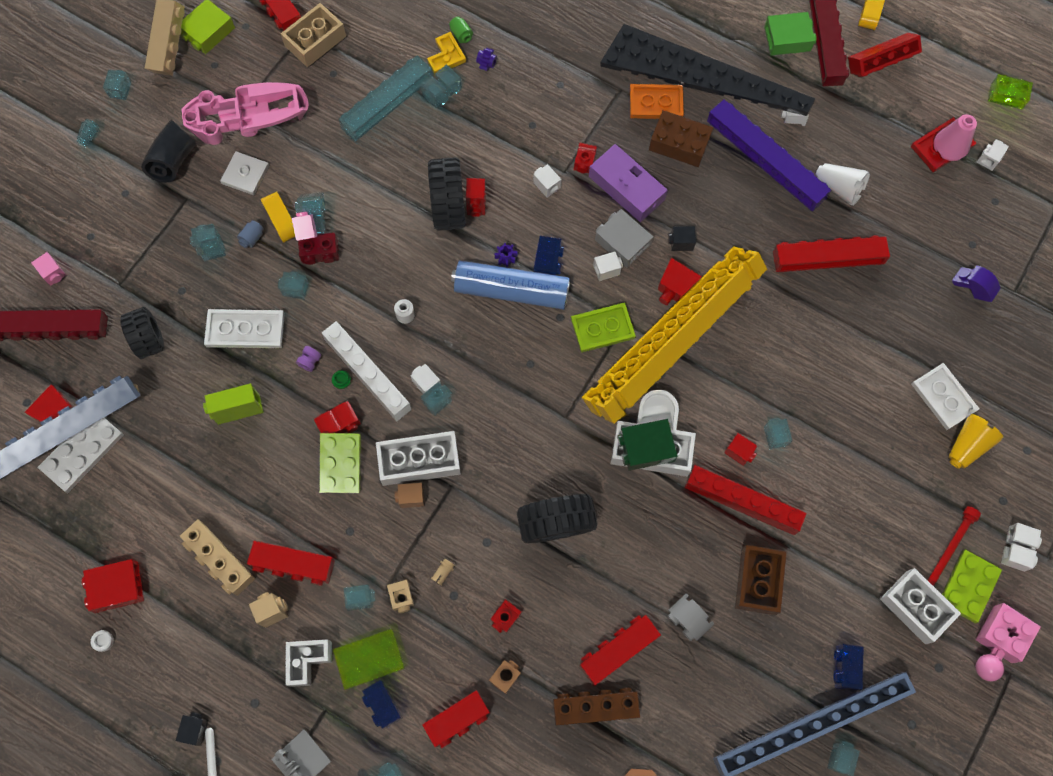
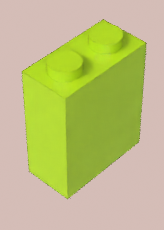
M204 0L182 20L180 36L183 40L191 42L197 51L201 50L204 54H207L232 32L235 26L230 16L210 0Z
M251 383L205 395L206 402L203 403L205 413L209 414L211 420H214L218 425L264 413L260 395Z

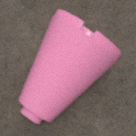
M962 115L938 132L933 142L935 151H938L943 159L949 161H958L965 157L972 144L977 126L976 119L971 115Z

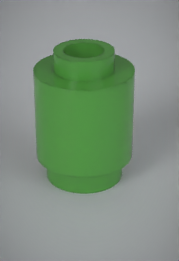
M453 18L449 23L451 32L459 43L469 42L473 31L463 18Z

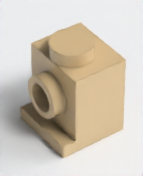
M404 580L387 585L392 609L394 611L398 610L399 613L410 611V607L414 606L409 582ZM404 595L406 597L405 601L399 602V596Z

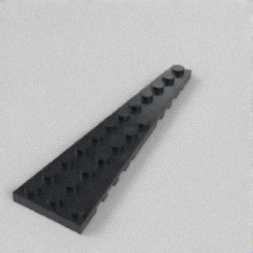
M623 24L600 62V67L617 71L626 70L634 75H647L650 79L659 78L667 83L683 85V87L716 95L734 96V99L737 100L742 98L750 100L754 104L763 103L767 104L770 108L781 109L808 116L815 102L813 97L626 24Z

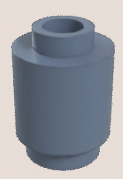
M252 220L238 234V243L244 248H252L262 236L264 228Z

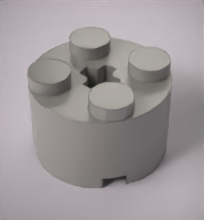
M685 594L668 610L670 613L668 618L676 626L680 624L684 628L682 633L689 641L693 639L698 641L714 625V622L708 623L707 619L709 616L693 599L688 601L689 595Z

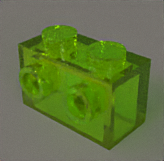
M998 74L991 83L988 101L1023 110L1030 101L1033 83Z

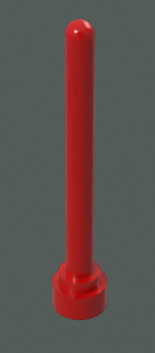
M967 506L963 511L961 525L927 580L933 586L936 584L969 526L979 520L981 513L977 509Z

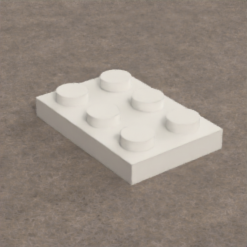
M944 363L911 384L946 430L979 410V407Z

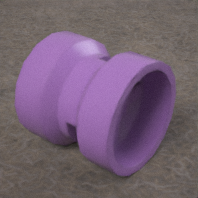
M305 346L302 356L298 357L295 363L304 370L312 372L315 368V362L319 361L322 355L315 349Z

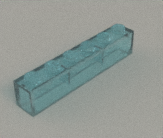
M418 55L408 60L406 65L396 70L390 78L384 80L374 91H370L363 100L358 101L352 109L341 115L338 119L341 129L356 142L433 78L431 67Z

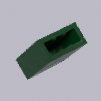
M668 419L623 427L620 430V435H617L618 444L620 447L623 446L624 454H622L624 466L627 465L628 471L675 462L678 457Z

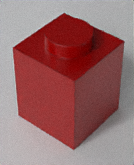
M737 433L724 453L744 466L747 461L751 463L757 455L754 452L757 445Z

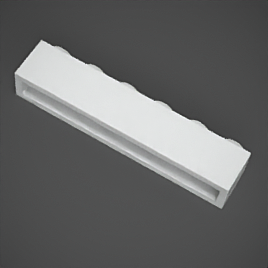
M337 321L322 332L328 345L396 422L411 410L410 403Z

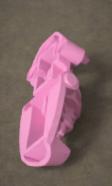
M256 83L237 87L235 89L236 98L224 99L221 95L214 96L209 90L202 91L199 96L188 102L181 110L185 128L204 143L217 145L223 140V132L240 130L242 136L252 137L262 128L280 124L296 116L301 120L308 110L309 103L303 88L299 85L289 83ZM293 95L294 100L288 103V107L270 110L268 103ZM218 114L221 123L216 124L212 120L206 121L205 116Z

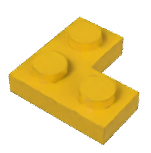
M451 32L435 38L441 52L427 58V62L434 75H438L466 62V57Z

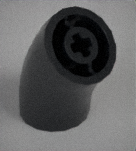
M171 119L150 146L141 166L142 171L146 176L155 181L163 183L172 182L175 180L187 156L198 144Z

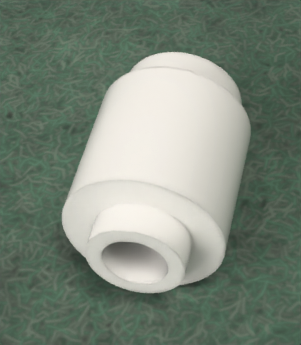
M402 299L395 304L394 311L397 320L404 324L410 323L415 316L412 303L409 300Z

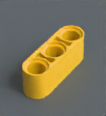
M865 0L858 26L875 31L885 0Z
M276 191L261 198V202L282 242L284 243L295 238L292 219L278 192Z

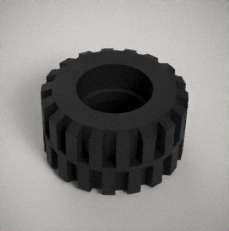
M141 307L121 315L120 323L125 339L132 352L139 359H144L164 351V341L153 315L146 307Z

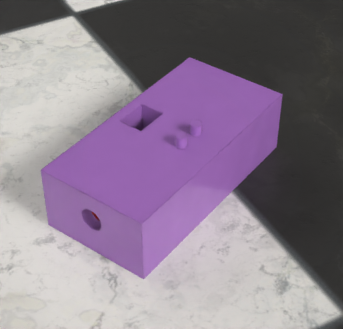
M616 144L590 166L589 177L640 223L665 201L668 190Z

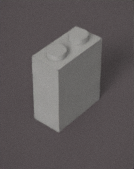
M622 209L617 213H612L605 224H601L595 231V241L609 253L616 252L617 257L621 258L623 266L626 268L647 250L653 241V236Z

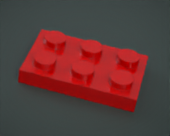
M954 117L916 140L910 146L933 173L951 162L943 159L941 154L935 151L933 142L938 132L956 120ZM972 140L970 149L976 145L974 140Z

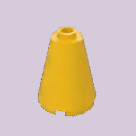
M974 414L969 415L948 456L950 464L957 469H965L998 444L1003 438L1002 433L996 427L992 429L988 426L989 422Z

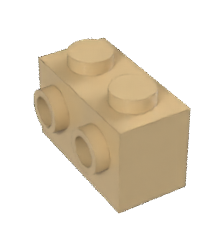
M264 593L257 597V601L249 604L256 623L265 628L288 617L286 611L289 608L286 601L273 593Z

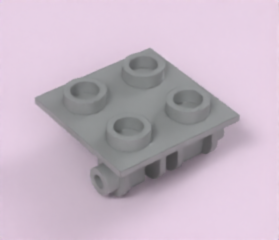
M305 729L283 749L278 750L271 759L285 776H316L331 762Z

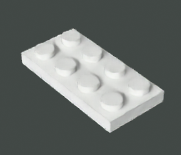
M208 309L204 345L206 347L282 348L285 313L283 310Z
M102 418L63 441L37 468L63 491L69 493L124 434L108 420Z

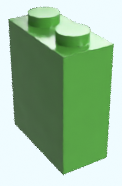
M808 12L767 17L764 29L771 56L809 52L812 50L813 45L816 43V34L813 33V21L810 19Z

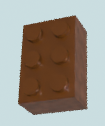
M663 110L652 135L649 151L699 168L713 127Z
M745 545L741 549L735 609L769 615L781 613L787 552Z

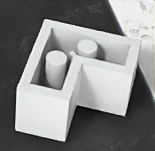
M329 640L286 642V686H310L311 664L332 663V642Z

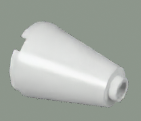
M827 163L823 166L820 165L816 171V176L821 182L826 183L832 192L853 206L860 199L861 195L859 194L862 190H865L870 177L869 172L866 170Z

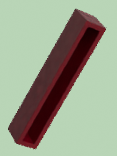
M809 0L813 29L816 34V48L822 86H843L846 78L849 77V68L846 67L847 54L844 53L843 49L844 38L841 37L842 24L839 23L840 12L836 6L837 0Z
M101 309L0 311V341L4 339L15 341L31 339L39 341L42 338H49L51 340H60L61 338L97 340L99 337H106L108 316Z

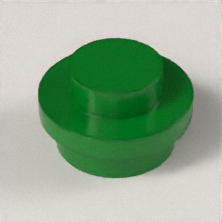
M339 370L332 376V384L337 389H345L351 383L349 373L344 370Z

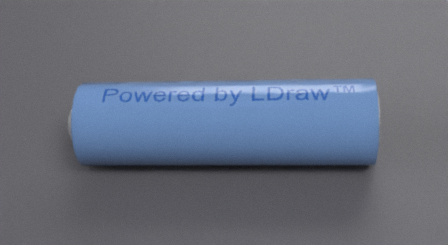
M460 260L457 269H453L451 282H454V292L563 310L567 303L570 284L568 277Z

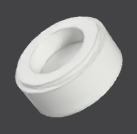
M104 630L97 631L91 638L92 648L100 652L108 651L114 643L113 635Z

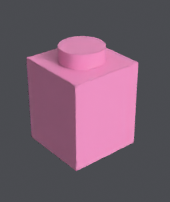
M307 211L296 213L297 217L292 218L296 241L317 237L313 214L308 215Z
M48 252L31 262L50 286L60 282L66 276Z

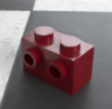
M335 233L317 234V237L298 240L299 258L302 264L332 263L339 260L338 240Z

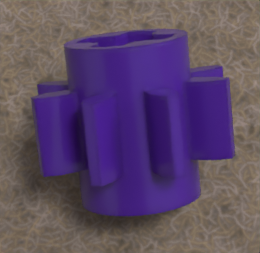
M486 47L483 51L480 50L478 52L476 63L480 64V69L487 71L490 68H494L497 55L493 54V49Z
M504 243L501 247L497 246L498 253H495L494 256L495 259H499L498 265L503 264L508 267L511 263L515 264L514 257H517V251H513L514 245L509 246Z

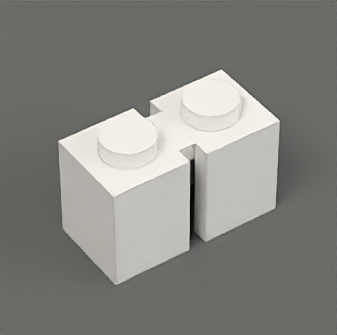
M1020 523L1009 526L1006 543L1010 544L1011 548L1004 547L1001 564L1024 572L1033 569L1038 560L1036 556L1037 551L1035 550L1040 547L1042 542L1040 537L1041 530Z

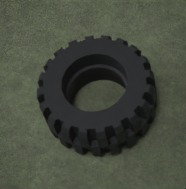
M456 157L431 159L428 162V178L434 229L438 231L462 229L466 226L460 159Z
M575 494L541 500L519 507L517 511L521 539L524 543L546 542L577 536L596 530L598 525L593 499L589 494Z

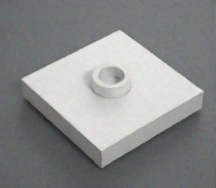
M236 151L220 182L223 185L255 195L269 168V163Z

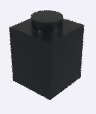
M673 226L671 233H668V244H671V251L694 250L696 245L695 226Z
M191 712L190 716L183 715L175 741L202 746L209 720L202 719L203 714Z

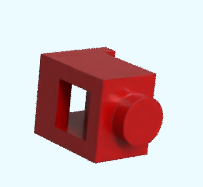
M579 143L574 170L583 174L589 173L590 166L595 161L597 146Z
M505 599L490 620L493 622L491 626L499 633L504 631L507 634L522 615V612ZM502 614L509 616L507 621L501 620Z

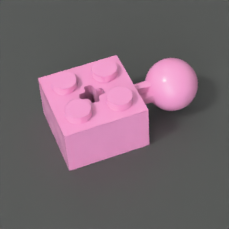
M1005 603L993 606L975 639L991 650L990 654L983 655L977 660L975 666L977 674L986 681L993 682L999 680L1004 673L1002 659L1004 658L1010 663L1022 662L1041 626Z

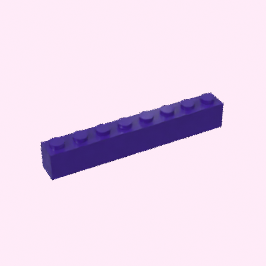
M723 99L709 112L707 122L812 212L828 197L831 189L826 183L821 182L812 171L807 170L801 165L799 160L794 159L788 154L786 149L775 143L773 138L762 132L759 126L749 121L746 115L736 110L733 104Z

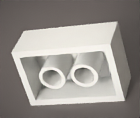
M915 568L906 571L880 598L924 644L935 642L961 614Z

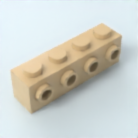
M156 0L145 69L153 73L173 76L181 25L185 14V6L176 1Z
M199 519L180 535L184 541L181 544L189 552L193 550L196 553L195 559L202 566L206 564L210 568L208 573L215 580L219 578L223 582L221 587L229 595L233 593L238 596L256 579Z

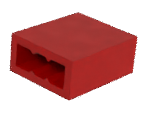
M130 559L83 571L82 586L86 590L84 604L88 611L99 613L144 602L139 562Z

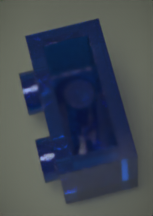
M539 236L534 272L555 276L560 274L561 263H558L559 257H563L564 246H561L562 239Z
M847 644L836 646L834 651L836 665L833 673L835 688L854 691L863 689V646Z
M379 680L362 690L364 693L362 700L367 708L371 707L374 713L371 717L377 727L381 726L382 729H386L403 719L384 681Z

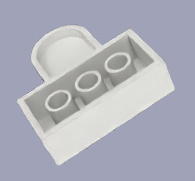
M664 390L650 391L640 402L637 424L617 421L610 464L624 466L622 454H624L623 446H619L617 439L621 428L668 419L678 456L675 462L641 469L688 477L692 468L696 433L676 430L679 406L672 394Z

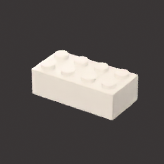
M454 431L376 442L379 475L383 486L461 475Z

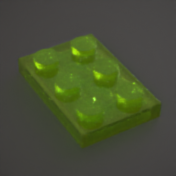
M393 629L333 649L344 690L405 669Z

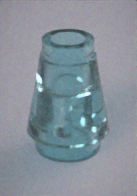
M85 119L81 123L76 142L86 147L99 132V125L89 119Z

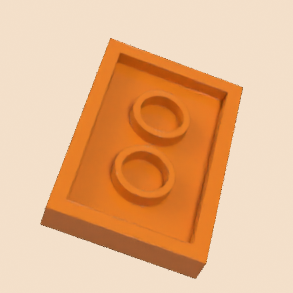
M630 84V118L659 119L663 110L682 117L684 116L683 85Z

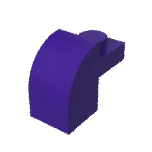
M977 265L974 269L961 267L952 280L955 286L971 289L974 299L992 302L1001 289L996 276L989 270Z

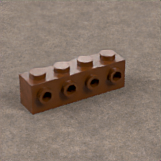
M632 688L619 689L620 693L611 694V690H601L599 695L592 696L590 692H580L578 697H570V694H558L557 699H553L555 726L640 718L637 691L632 692Z

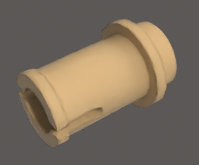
M444 559L443 562L440 561L441 565L433 577H431L432 580L437 581L441 586L451 570L454 571L453 567L455 565L447 559Z

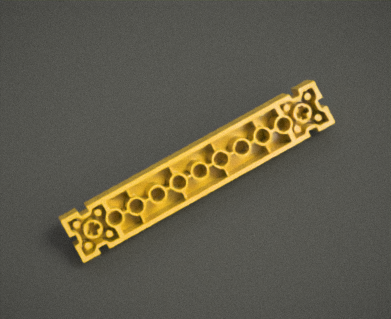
M733 246L724 255L725 259L722 262L718 261L597 381L598 385L595 388L591 387L581 397L590 411L599 417L603 416L605 420L613 424L625 417L626 412L624 409L634 406L648 389L724 315L744 292L751 290V281L759 279L767 270L759 252L748 250L745 253L743 248Z

